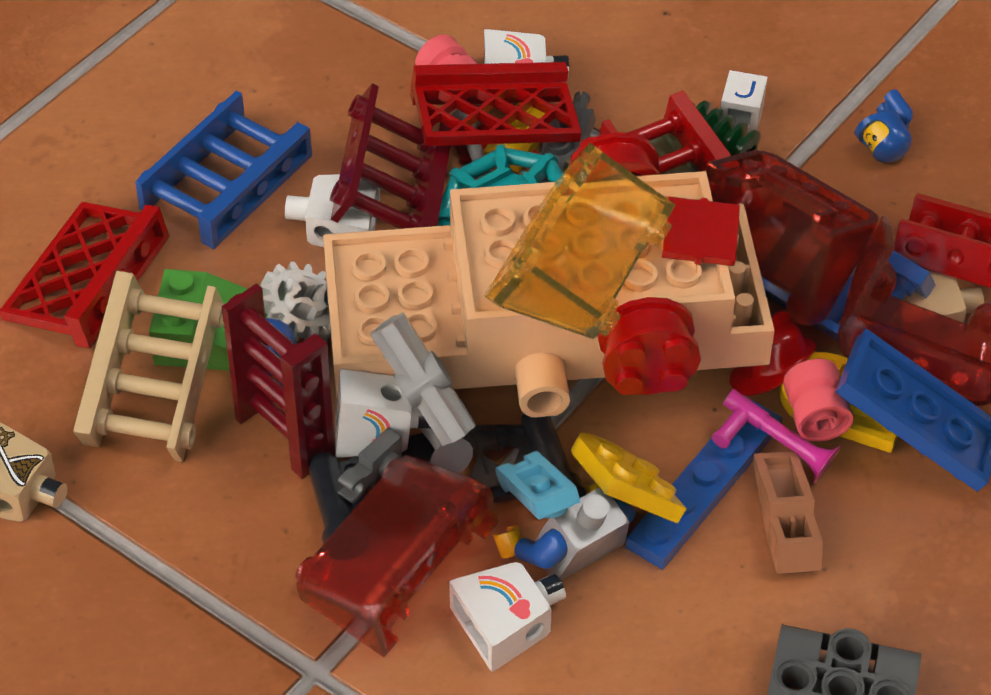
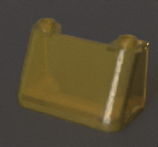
M589 143L549 190L487 289L484 297L500 308L594 339L599 333L606 337L621 317V314L616 312L619 302L615 298L642 251L650 243L658 246L671 229L672 224L667 219L675 204Z

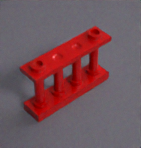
M684 90L669 96L663 119L628 132L641 134L648 141L669 133L673 136L675 135L683 148L658 157L660 165L658 171L662 174L689 162L696 164L701 172L706 171L710 191L717 194L723 203L744 204L751 234L761 230L768 205ZM609 119L602 121L599 135L618 132Z
M917 193L909 220H900L892 250L924 269L991 288V213Z

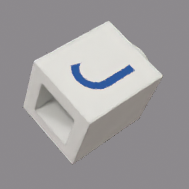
M730 70L721 100L720 109L724 113L723 119L728 115H732L736 119L735 126L741 122L747 124V134L752 130H758L764 106L767 77Z

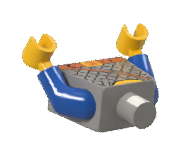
M596 483L591 485L584 484L587 495L580 498L581 502L568 507V510L563 515L548 519L534 541L522 538L518 525L507 527V532L495 533L493 536L501 558L516 556L522 561L545 569L548 575L556 574L562 581L624 545L629 523L632 522L636 515L635 507L604 494Z

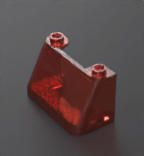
M754 150L708 162L706 174L713 202L744 204L761 276L792 294L787 300V312L794 321L807 326L825 320L874 236L879 219L877 214L792 163L770 152Z
M405 455L400 459H393L385 468L381 480L314 556L307 557L299 565L295 577L297 579L296 588L300 599L384 658L399 641L398 637L391 633V630L398 616L405 620L410 614L407 603L460 541L468 546L473 540L472 532L485 539L498 524L490 488L475 478L411 455Z

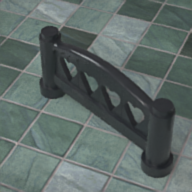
M523 414L521 424L475 425L473 429L461 438L471 444L473 456L477 458L469 479L465 480L458 475L440 477L433 472L426 488L421 489L399 474V471L403 468L416 469L422 464L431 465V457L435 449L423 433L409 436L408 447L402 452V465L396 475L391 478L383 497L380 498L365 490L357 501L351 503L338 494L344 487V485L338 482L339 477L347 469L359 463V456H354L349 460L340 462L332 453L322 452L312 457L308 469L325 527L322 534L324 548L327 556L331 560L338 562L357 559L368 550L370 540L367 531L517 499L510 491L505 492L501 487L495 470L499 465L484 455L488 450L501 451L507 446L518 448L519 452L513 465L524 461L525 455L538 451L576 486L579 498L587 494L580 476L571 470L551 416L531 418Z

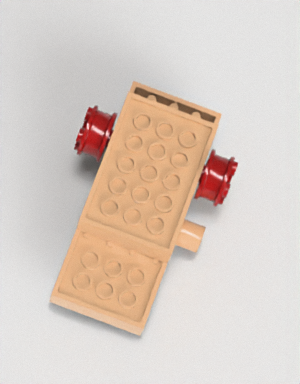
M613 132L596 137H588L580 143L579 148L571 155L567 168L570 181L450 190V225L323 234L336 398L338 395L340 369L394 376V370L387 359L384 358L383 353L374 343V339L370 334L381 323L404 312L428 351H433L442 362L452 380L453 385L451 387L453 389L516 384L521 411L531 418L558 416L569 406L570 396L567 380L605 377L622 395H652L682 390L686 387L688 379L697 370L769 365L774 327L744 204H738L740 205L735 266L703 262L701 265H696L694 261L662 258L668 198L678 197L695 200L707 198L713 202L706 171L661 174L658 171L660 165L657 150L643 135Z

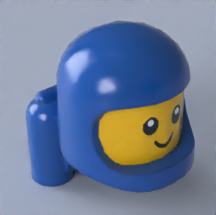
M897 89L889 91L884 96L886 102H883L876 108L877 113L864 118L854 131L857 139L872 151L873 157L877 161L882 163H892L903 158L909 151L912 143L908 125L912 120L913 111Z

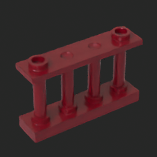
M372 83L362 96L357 94L348 109V116L352 117L339 180L334 185L330 194V201L334 203L330 220L338 223L348 209L353 207L398 229L437 226L451 145L425 146L422 129L375 107L379 86ZM441 122L432 127L433 131L452 130V128ZM371 123L417 144V149L420 150L419 158L370 135ZM366 151L412 172V177L415 178L414 186L365 164ZM360 179L406 200L407 206L410 207L409 215L358 192Z
M256 283L244 292L234 295L222 306L235 419L242 424L257 413L265 418L288 439L291 470L301 479H304L309 475L310 460L316 454L329 452L335 456L327 342L316 333L303 342L294 344L265 319L263 290ZM268 345H269L273 350H275L281 357L279 358L273 351H271V350L268 348ZM271 374H272L277 380H279V381L283 384V386H282L280 383H278V382L271 376Z

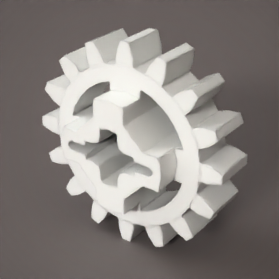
M290 262L287 269L280 264L276 265L273 272L268 271L260 284L263 290L265 313L268 314L266 318L280 319L289 325L294 333L295 344L299 338L306 340L314 333L327 342L331 336L327 282L324 280L326 272L321 271L316 275L312 273L310 264H307L304 270H300L295 262Z

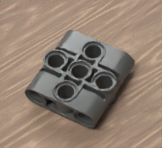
M782 624L767 695H916L922 653L871 643L866 635L855 629L844 628L832 635ZM820 649L827 650L825 663L818 662ZM870 660H875L873 673L868 672ZM787 686H794L796 688H799L800 690H793L788 688Z

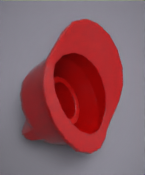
M779 311L771 316L774 337L770 364L735 367L730 374L729 381L732 389H735L742 395L749 396L767 393L783 384L784 376L795 365L806 361L815 352L816 344L812 339L802 335L799 327L791 320L790 315L786 311Z

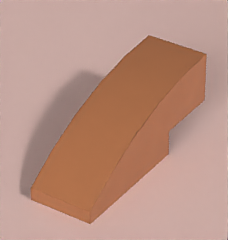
M793 451L754 454L753 462L761 512L776 573L821 571L823 539L814 517L815 500L799 456Z

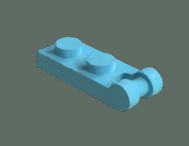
M538 451L525 455L524 461L515 465L505 463L495 468L497 478L505 492L510 491L538 520L561 516L568 510V507L581 502L576 486Z

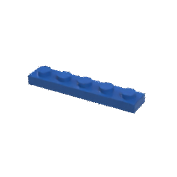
M754 402L782 424V416ZM746 422L725 449L717 446L711 438L672 484L677 490L675 496L687 508L679 523L677 524L648 512L626 538V549L663 570L751 465L754 454L760 453L773 437Z

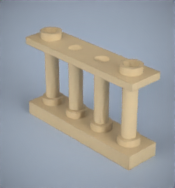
M116 271L73 430L83 445L100 448L103 435H108L111 431L168 441L166 448L174 461L183 462L186 449H192L196 438V424L193 423L216 329L222 328L224 325L222 306L226 303H223L216 287L207 285L203 304L146 295L133 273ZM144 311L199 321L193 343L134 334L133 329H131L134 316ZM136 351L188 360L183 383L123 374L121 365L124 354ZM120 391L178 400L173 422L168 424L115 415L110 409L114 394L118 395Z

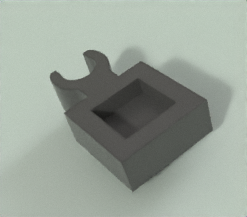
M389 427L359 453V463L347 469L339 477L338 482L344 485V487L338 494L354 503L362 496L367 487L374 490L383 480L394 477L403 461L402 436Z

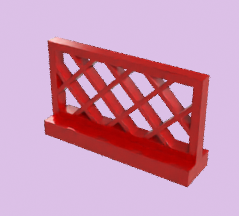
M566 62L414 65L410 97L412 105L417 107L425 146L580 142L582 132L567 85L569 71ZM522 102L517 107L511 104ZM549 102H559V103H557V104L554 106V105L550 104ZM472 104H482V105H481L480 107H476V106H474V105H472ZM434 105H443V106L439 109V108H437V107L434 106ZM534 107L545 114L538 119L526 111ZM456 108L469 116L461 121L449 113ZM492 108H496L507 115L500 120L488 112ZM556 119L567 125L568 128H555L549 125V123ZM518 120L529 126V128L516 129L510 124ZM480 121L491 128L489 130H478L472 127V125ZM441 122L452 128V130L433 131L432 127Z
M82 201L0 309L2 320L72 335L76 346L90 349L99 337L116 271L133 273L138 282L170 237L160 207L146 204L141 212L138 213ZM87 217L102 219L101 222L80 229V226ZM130 225L126 232L116 236L113 235L112 230ZM106 232L109 235L108 239L87 246L85 240ZM79 242L81 243V249L59 256L64 248ZM111 251L105 260L93 263L92 257ZM88 260L89 266L66 274L65 267ZM57 270L61 271L62 276L41 284L38 283L44 275ZM92 278L85 288L73 292L71 285ZM67 287L69 294L45 302L44 295ZM36 298L40 299V305L27 310L19 309L23 303ZM71 306V308L64 316L65 319L53 317L50 315L51 313Z

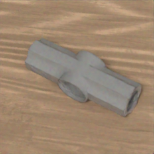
M404 312L392 316L371 331L370 335L374 339V343L381 350L384 358L387 359L395 372L393 375L401 392L413 408L418 407L442 446L456 442L475 427L472 416H470L465 405L451 387L453 385L452 380L442 362L433 351H428Z

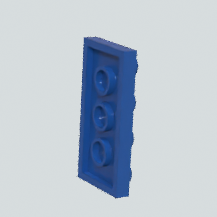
M865 329L855 340L835 392L846 399L851 405L856 406L876 420L885 429L893 432L921 454L950 472L955 478L963 481L978 492L989 482L991 475V416L874 333Z

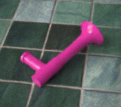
M735 389L729 393L723 403L733 413L720 429L712 435L713 442L725 449L730 445V441L744 424L748 422L757 429L766 432L806 461L814 474V484L823 476L840 450V446L835 449H823L809 443Z

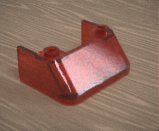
M882 215L853 273L838 330V344L841 353L846 358H849L856 338L865 329H868L974 405L984 406L991 403V302L978 306L965 324L891 296L896 286L897 278L895 269L888 260L895 246L890 218Z

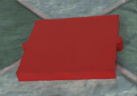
M669 197L662 258L694 261L696 265H701L703 262L735 266L740 205L712 202L707 198L695 200Z

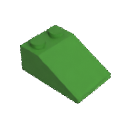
M165 269L158 297L203 304L208 285L216 287L223 303H227L234 295L244 292L247 288L207 272ZM154 313L149 336L193 343L199 320ZM224 325L222 328L216 329L207 369L229 371ZM152 354L154 365L187 367L188 360Z

